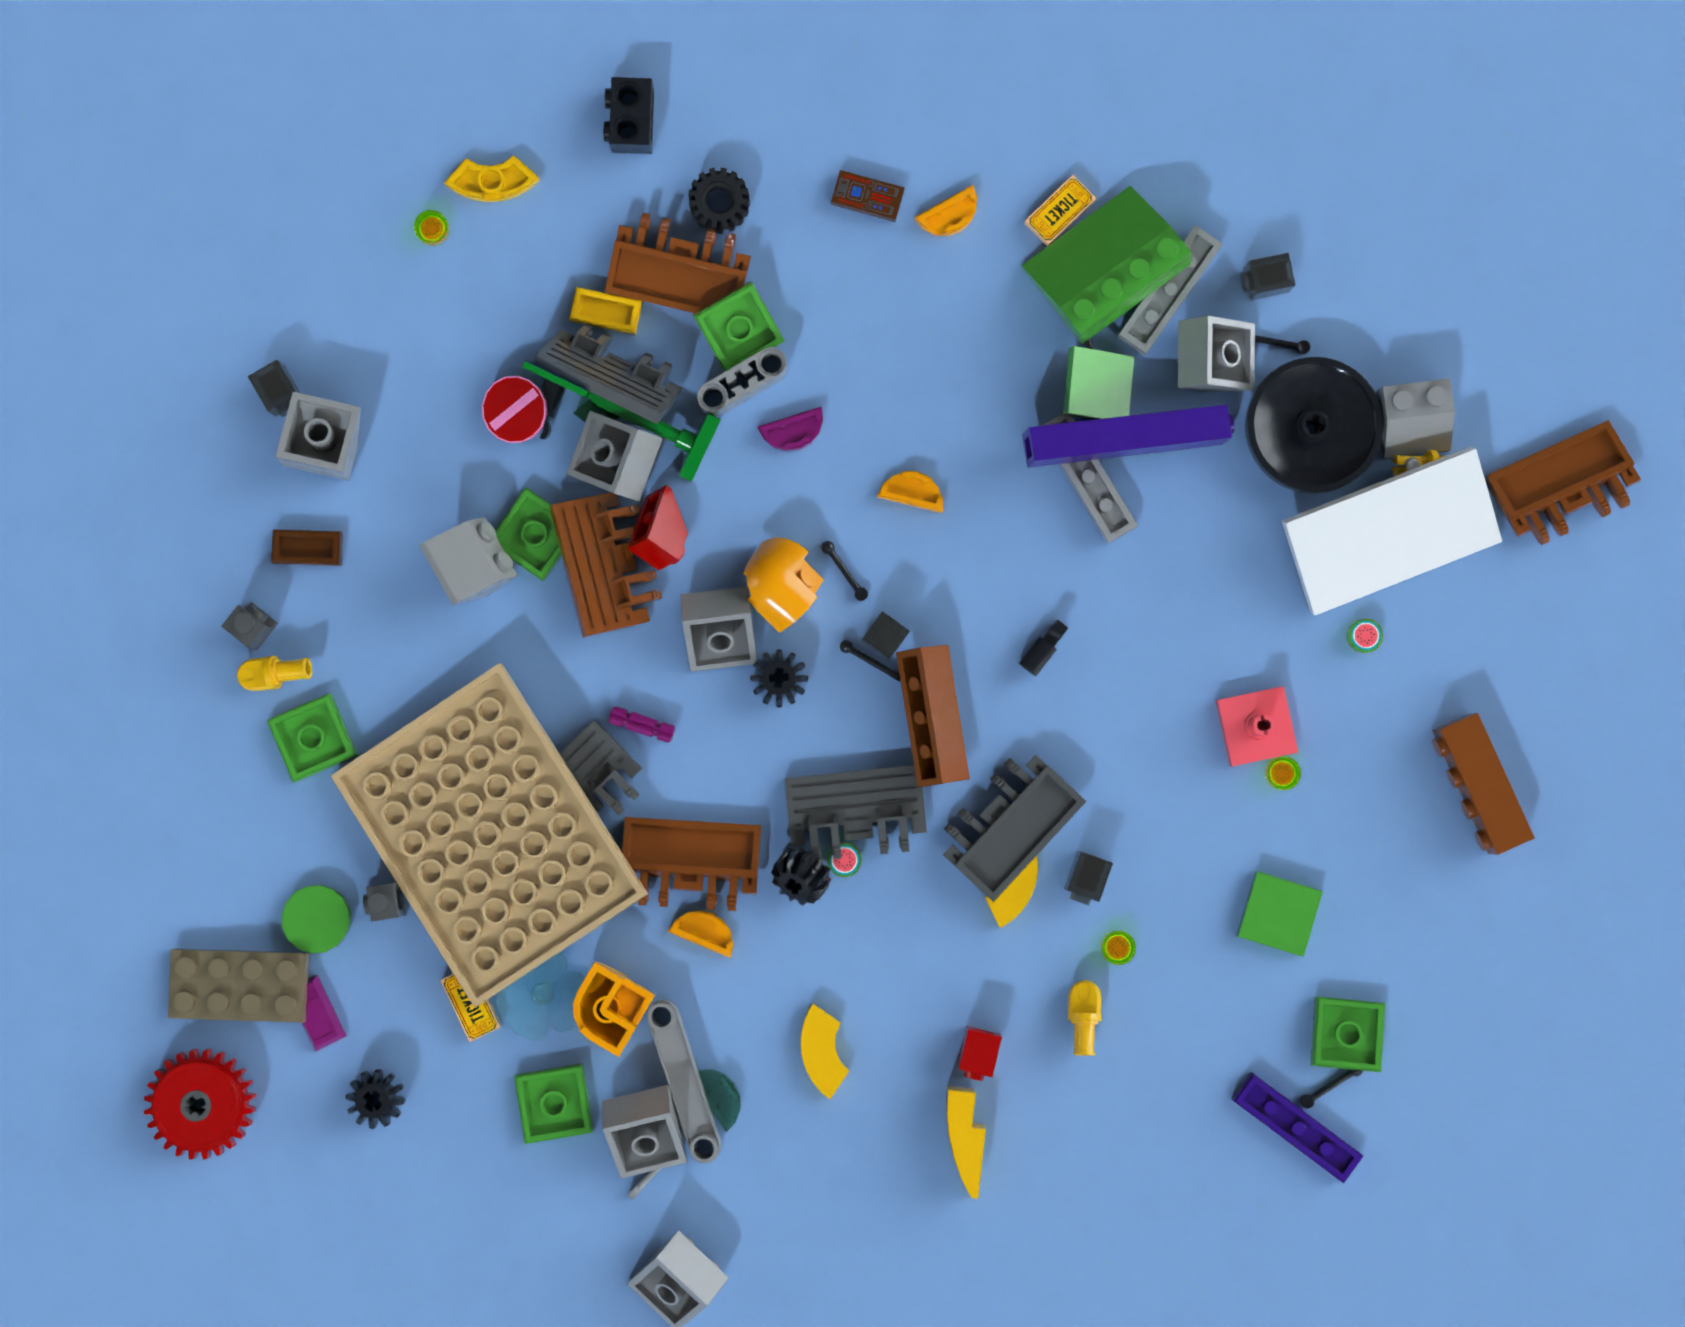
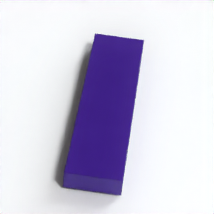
M1252 1072L1231 1099L1342 1183H1345L1363 1158L1361 1153Z

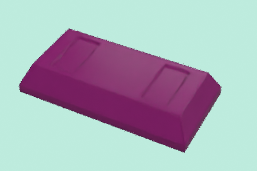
M318 975L308 979L306 1022L302 1023L315 1052L347 1036Z

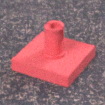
M1284 686L1215 700L1230 767L1298 753Z

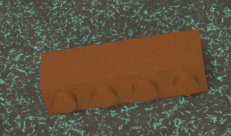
M949 646L919 647L896 652L917 787L969 780L970 776Z
M1467 714L1433 729L1432 731L1435 736L1432 739L1433 746L1440 757L1444 756L1449 769L1446 770L1447 777L1451 785L1455 789L1458 788L1463 797L1460 804L1466 817L1469 820L1473 819L1478 830L1475 832V838L1483 851L1487 850L1488 854L1499 855L1535 839L1479 714Z

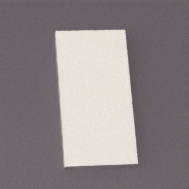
M1472 446L1282 520L1309 610L1314 616L1503 542L1476 448Z

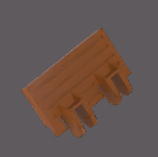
M642 213L635 244L631 243L634 228L619 225L605 292L696 313L745 285L751 256L736 253L734 267H730L737 235L729 233L724 243L725 249L722 263L710 261L717 237L716 230L708 228L701 260L696 259L699 243L671 237L667 252L665 250L671 219L664 217L659 225L656 248L645 246L648 230L651 225V215Z
M1607 420L1488 474L1485 481L1517 537L1531 531L1536 540L1543 545L1548 543L1550 539L1547 529L1538 516L1539 514L1545 513L1557 534L1563 536L1569 533V527L1556 503H1559L1565 515L1592 503L1599 515L1605 517L1611 514V508L1600 487L1605 485L1620 508H1625L1630 505V499L1617 475H1620L1626 487L1640 482L1641 478L1634 468V461L1610 421Z
M612 492L556 503L549 507L583 638L648 623L650 619L647 607L632 611L631 606L662 599L661 591L655 590L632 596L629 586L653 581V579L657 578L655 570L623 577L624 573L636 571L637 568L633 553L627 549L630 542L615 545L614 541L631 538L636 525L615 531L613 520L634 517L640 513L638 505L606 511L607 508L620 505L618 495Z
M625 817L622 853L635 874L636 872L640 873V882L648 895L638 901V905L646 906L649 900V876L661 877V888L658 896L660 907H668L671 875H674V890L702 892L704 877H709L707 909L715 910L717 905V880L730 881L727 906L728 911H736L738 879H743L742 894L757 895L761 825Z

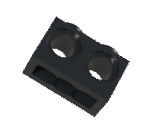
M611 77V88H605V109H610V121H604V142H609L612 153L652 154L654 85L652 78ZM628 93L638 96L637 101L632 105L622 104L620 102L621 98ZM626 126H632L637 129L636 134L631 138H622L619 133Z

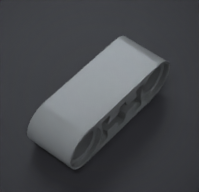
M775 347L765 348L703 384L697 394L698 403L703 413L706 415L711 414L715 417L721 416L781 381L787 372V361L784 353ZM768 358H776L781 362V367L777 372L768 373L762 368L763 362ZM752 367H757L758 375L762 379L760 382H758L755 375L748 380V388L743 389L739 385L731 389L737 385L736 378L738 376L748 379L754 375ZM727 383L728 388L731 389L732 395L734 396L731 399H729L727 390L723 386V384ZM714 391L720 393L723 396V400L717 407H709L704 403V398L708 393Z

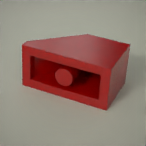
M665 485L646 496L627 548L658 571L680 561L685 552L684 544L688 535L672 488Z

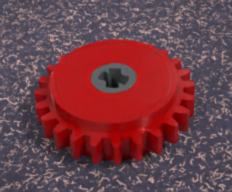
M196 1048L189 1051V1058L184 1052L177 1054V1063L172 1059L166 1060L164 1065L167 1071L160 1068L154 1072L159 1081H151L147 1085L154 1092L144 1096L145 1101L151 1102V1107L144 1110V1114L153 1115L154 1120L149 1122L147 1126L148 1128L157 1127L159 1130L154 1136L155 1140L162 1137L167 1140L163 1147L165 1150L174 1145L177 1147L176 1156L179 1157L185 1151H188L189 1159L193 1160L201 1152L204 1160L211 1157L212 1149L219 1156L225 1152L224 1145L229 1149L236 1146L237 1144L233 1137L238 1139L245 1137L246 1133L241 1127L252 1125L253 1121L247 1117V1114L255 1112L257 1107L249 1105V1100L257 1096L256 1093H248L247 1087L253 1084V1081H244L241 1077L247 1070L245 1068L239 1070L233 1068L237 1062L235 1058L225 1062V1052L222 1051L217 1053L215 1057H212L211 1048L205 1049L200 1056ZM203 1098L206 1104L201 1109H197L195 1103L199 1101L198 1099Z

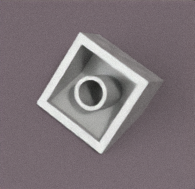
M1203 316L1178 321V388L1194 391H1254L1255 323L1214 316Z
M1450 378L1384 386L1375 392L1383 414V436L1381 441L1383 459H1391L1394 455H1423L1427 450H1437L1438 452L1451 450L1455 408Z
M293 392L275 457L286 467L349 481L358 449L361 408Z
M589 411L567 475L614 494L640 502L663 438Z
M485 517L463 522L419 545L452 605L490 595L518 576L513 568L512 559L504 552L496 538L495 529L487 522Z
M748 586L680 594L682 624L691 672L751 665L758 662L751 603L748 600L750 597Z
M668 1085L602 1101V1128L621 1179L688 1162L679 1117Z
M678 1230L641 1267L627 1285L670 1326L683 1327L709 1305L729 1277L721 1271L714 1261L706 1257L690 1238L684 1236Z

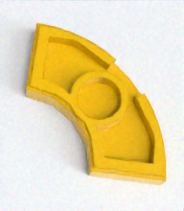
M513 155L504 163L493 166L478 165L466 158L444 184L455 193L471 200L499 202L515 198L527 192L540 179Z
M1037 856L994 902L987 896L984 897L999 928L1015 919L1029 902L1037 881Z
M812 1003L802 1026L801 1055L811 1081L823 1095L831 1099L849 1073V1069L840 1061L835 1048L836 1033L841 1022Z

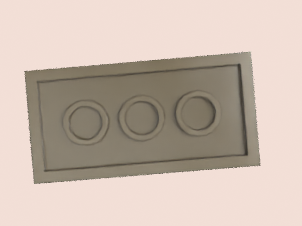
M171 949L168 1018L306 1022L309 953Z

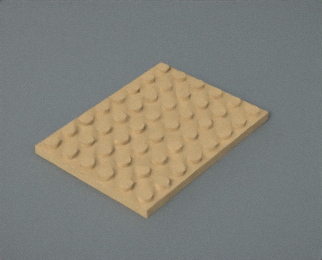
M498 663L331 775L337 788L474 1008L648 895L627 859L501 663Z

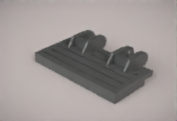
M587 323L576 333L575 337L561 329L537 353L534 365L656 424L673 406L675 399L682 390V387L670 381L665 387L662 386L667 380L673 365L664 362L658 370L652 368L654 356L649 353L644 354L637 362L635 368L634 364L610 352L605 357H602L611 342L612 335L604 333L596 341L591 338L593 326Z
M596 720L586 727L560 753L596 812L604 805L594 796L595 793L618 815L625 810L620 801L603 787L610 778L622 788V791L629 798L635 800L640 795L618 770L622 768L632 779L642 767Z
M1037 755L1026 764V767L1036 775L1034 779L1012 759L1009 758L1004 763L1013 775H1016L1027 785L1019 795L1001 776L994 774L990 778L1013 802L1009 804L999 794L979 816L990 825L988 829L966 809L962 808L958 812L960 818L981 835L973 844L964 838L954 825L948 823L944 828L967 852L963 854L952 844L943 856L993 902L1087 802Z
M914 765L785 778L791 846L806 845L804 830L809 829L811 850H813L814 856L817 858L821 856L817 828L831 827V853L834 859L841 858L838 826H843L845 841L874 838L872 823L877 822L880 854H888L889 849L885 821L898 820L900 832L899 847L902 852L910 851L906 819H911L912 834L927 832L922 787H917Z

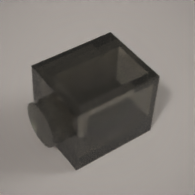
M1289 253L1250 260L1244 266V272L1240 273L1242 289L1244 292L1249 293L1250 301L1289 293L1296 286Z
M279 360L273 361L248 376L265 408L275 417L278 415L281 417L286 416L292 393H301L286 366Z
M882 611L862 638V642L890 661L910 631Z
M1077 851L1064 887L1065 890L1072 892L1070 899L1086 905L1090 904L1091 899L1100 902L1113 863Z

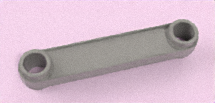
M658 1000L650 1006L647 1012V1020L690 1154L697 1162L710 1163L716 1159L721 1151V1139L679 1009L670 1000ZM657 1007H665L671 1013L670 1023L663 1024L657 1020L655 1015ZM698 1140H709L714 1147L713 1153L703 1154L700 1152L697 1145Z

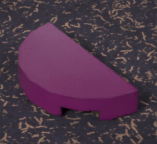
M822 406L758 426L757 428L763 439L773 448L786 452L801 450L812 444L820 433L823 423Z

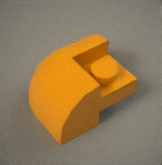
M774 537L763 541L746 564L743 574L747 576V586L751 597L748 598L749 602L780 633L797 621L817 599L815 593L824 579L804 560L809 551L787 538Z
M595 961L576 993L572 1004L573 1018L579 1031L586 1038L619 1057L655 994L626 977L627 975Z

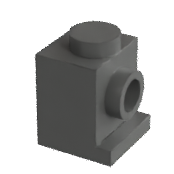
M250 602L247 607L237 605L221 627L246 647L258 650L279 623L254 603Z
M397 882L366 887L367 894L363 895V907L365 914H370L371 922L406 915L403 892Z

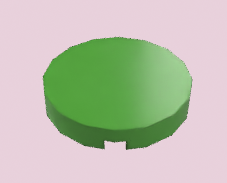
M325 885L306 886L296 891L287 900L282 912V929L288 941L297 949L308 953H324L339 946L352 924L351 909L345 897Z

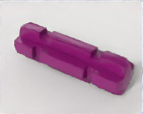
M617 706L612 708L609 716L610 724L619 727L624 725L628 730L649 737L654 735L657 736L656 739L667 743L671 742L675 732V727L665 722L660 724L656 719L635 712L630 714L627 713L626 709Z

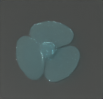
M562 952L511 984L514 987H506L499 992L497 1006L502 1019L516 1034L532 1041L543 1039L549 1031L547 1013L552 1027L557 1032H569L577 1025L573 1018L572 1004L585 976L577 971H569L554 983L567 968V958Z

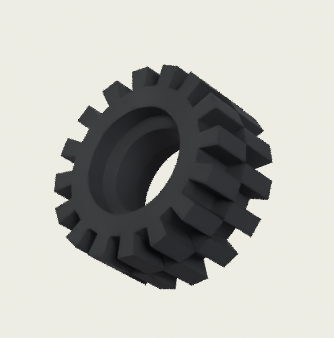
M722 167L720 171L710 168L709 173L705 174L703 171L699 174L698 180L694 179L691 184L692 189L689 190L688 202L691 214L700 227H706V231H708V228L715 229L718 234L724 233L723 230L729 229V232L735 230L734 226L737 224L740 226L744 222L743 218L747 217L749 213V192L742 178L739 179L736 172L732 171L729 173L727 168ZM715 189L728 191L732 196L730 208L721 213L710 210L706 204V199L711 191Z

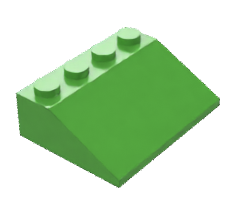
M1129 186L1024 263L1022 268L1082 345L1190 266L1191 251L1173 228Z

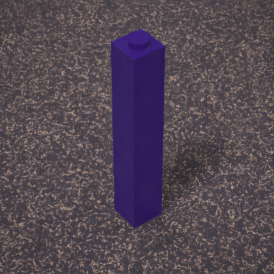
M1227 405L1029 427L1022 434L1027 468L1223 445L1232 438L1235 424L1233 416L1228 413Z

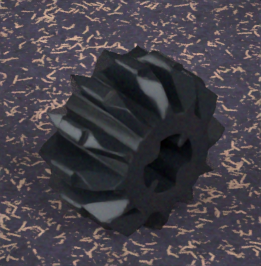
M781 649L776 650L777 661L772 662L767 652L764 653L763 657L768 665L764 667L758 662H755L753 665L755 669L763 672L762 675L750 676L752 682L763 683L753 690L754 694L758 695L767 690L768 693L763 699V703L766 705L771 701L773 695L776 696V707L778 708L782 707V696L784 695L787 696L791 705L794 704L796 701L790 692L794 690L800 695L805 693L802 687L796 685V682L808 681L807 675H796V672L805 668V664L800 662L792 667L791 664L796 657L794 653L788 655L786 662L782 661L783 652ZM778 669L784 670V675H789V681L783 682L781 688L774 687L776 685L775 682L770 683V676L776 675V670Z
M801 846L795 850L788 848L773 866L771 873L774 879L772 883L780 887L779 894L789 896L790 902L795 899L802 906L807 902L814 904L829 887L831 881L829 872L831 869L822 864L824 858L814 856L813 850L806 852Z
M376 1069L373 1073V1078L368 1071H364L360 1074L361 1081L353 1080L350 1083L351 1088L355 1092L346 1094L345 1099L355 1102V1105L348 1108L347 1111L349 1114H353L358 1110L360 1115L356 1123L359 1125L368 1118L370 1129L376 1128L378 1121L386 1127L391 1124L390 1116L398 1118L401 1115L400 1109L395 1105H403L406 1102V1098L396 1096V1093L401 1091L404 1086L403 1084H397L394 1087L391 1085L395 1078L393 1073H390L383 1080L382 1069ZM378 1092L380 1094L378 1099L380 1103L374 1106L371 1103L373 1099L371 1095Z

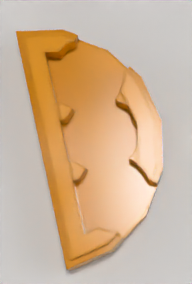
M971 185L916 216L914 220L924 231L934 236H951L960 233L971 223L976 213L977 195L974 186Z
M903 471L892 476L882 484L877 498L943 513V497L939 487L929 476L918 471Z
M702 910L687 912L676 919L667 931L731 958L733 949L731 930L723 919L712 912Z

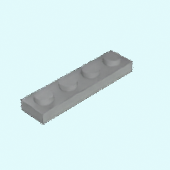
M1196 225L1184 240L1185 245L1191 251V265L1143 299L1117 336L1144 356L1223 245Z
M1062 413L1041 426L1075 422L1072 416L1063 415ZM1099 460L1059 464L1107 544L1138 526Z

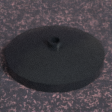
M1324 357L1296 359L1271 372L1253 393L1245 418L1247 444L1260 469L1279 485L1301 493L1318 494L1331 492L1357 479L1375 459L1383 436L1381 405L1367 380L1350 366ZM1306 423H1312L1315 426L1314 434L1309 433V428L1305 426Z

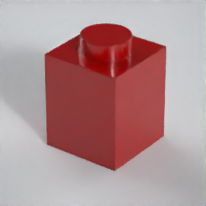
M966 1026L957 1064L958 1069L964 1071V1077L983 1081L984 1076L993 1077L1002 1039L1000 1033Z

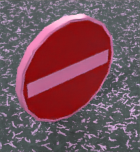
M505 376L494 382L486 391L482 403L483 420L488 430L496 438L508 443H523L536 437L544 427L548 415L547 400L541 388L532 380L522 376Z

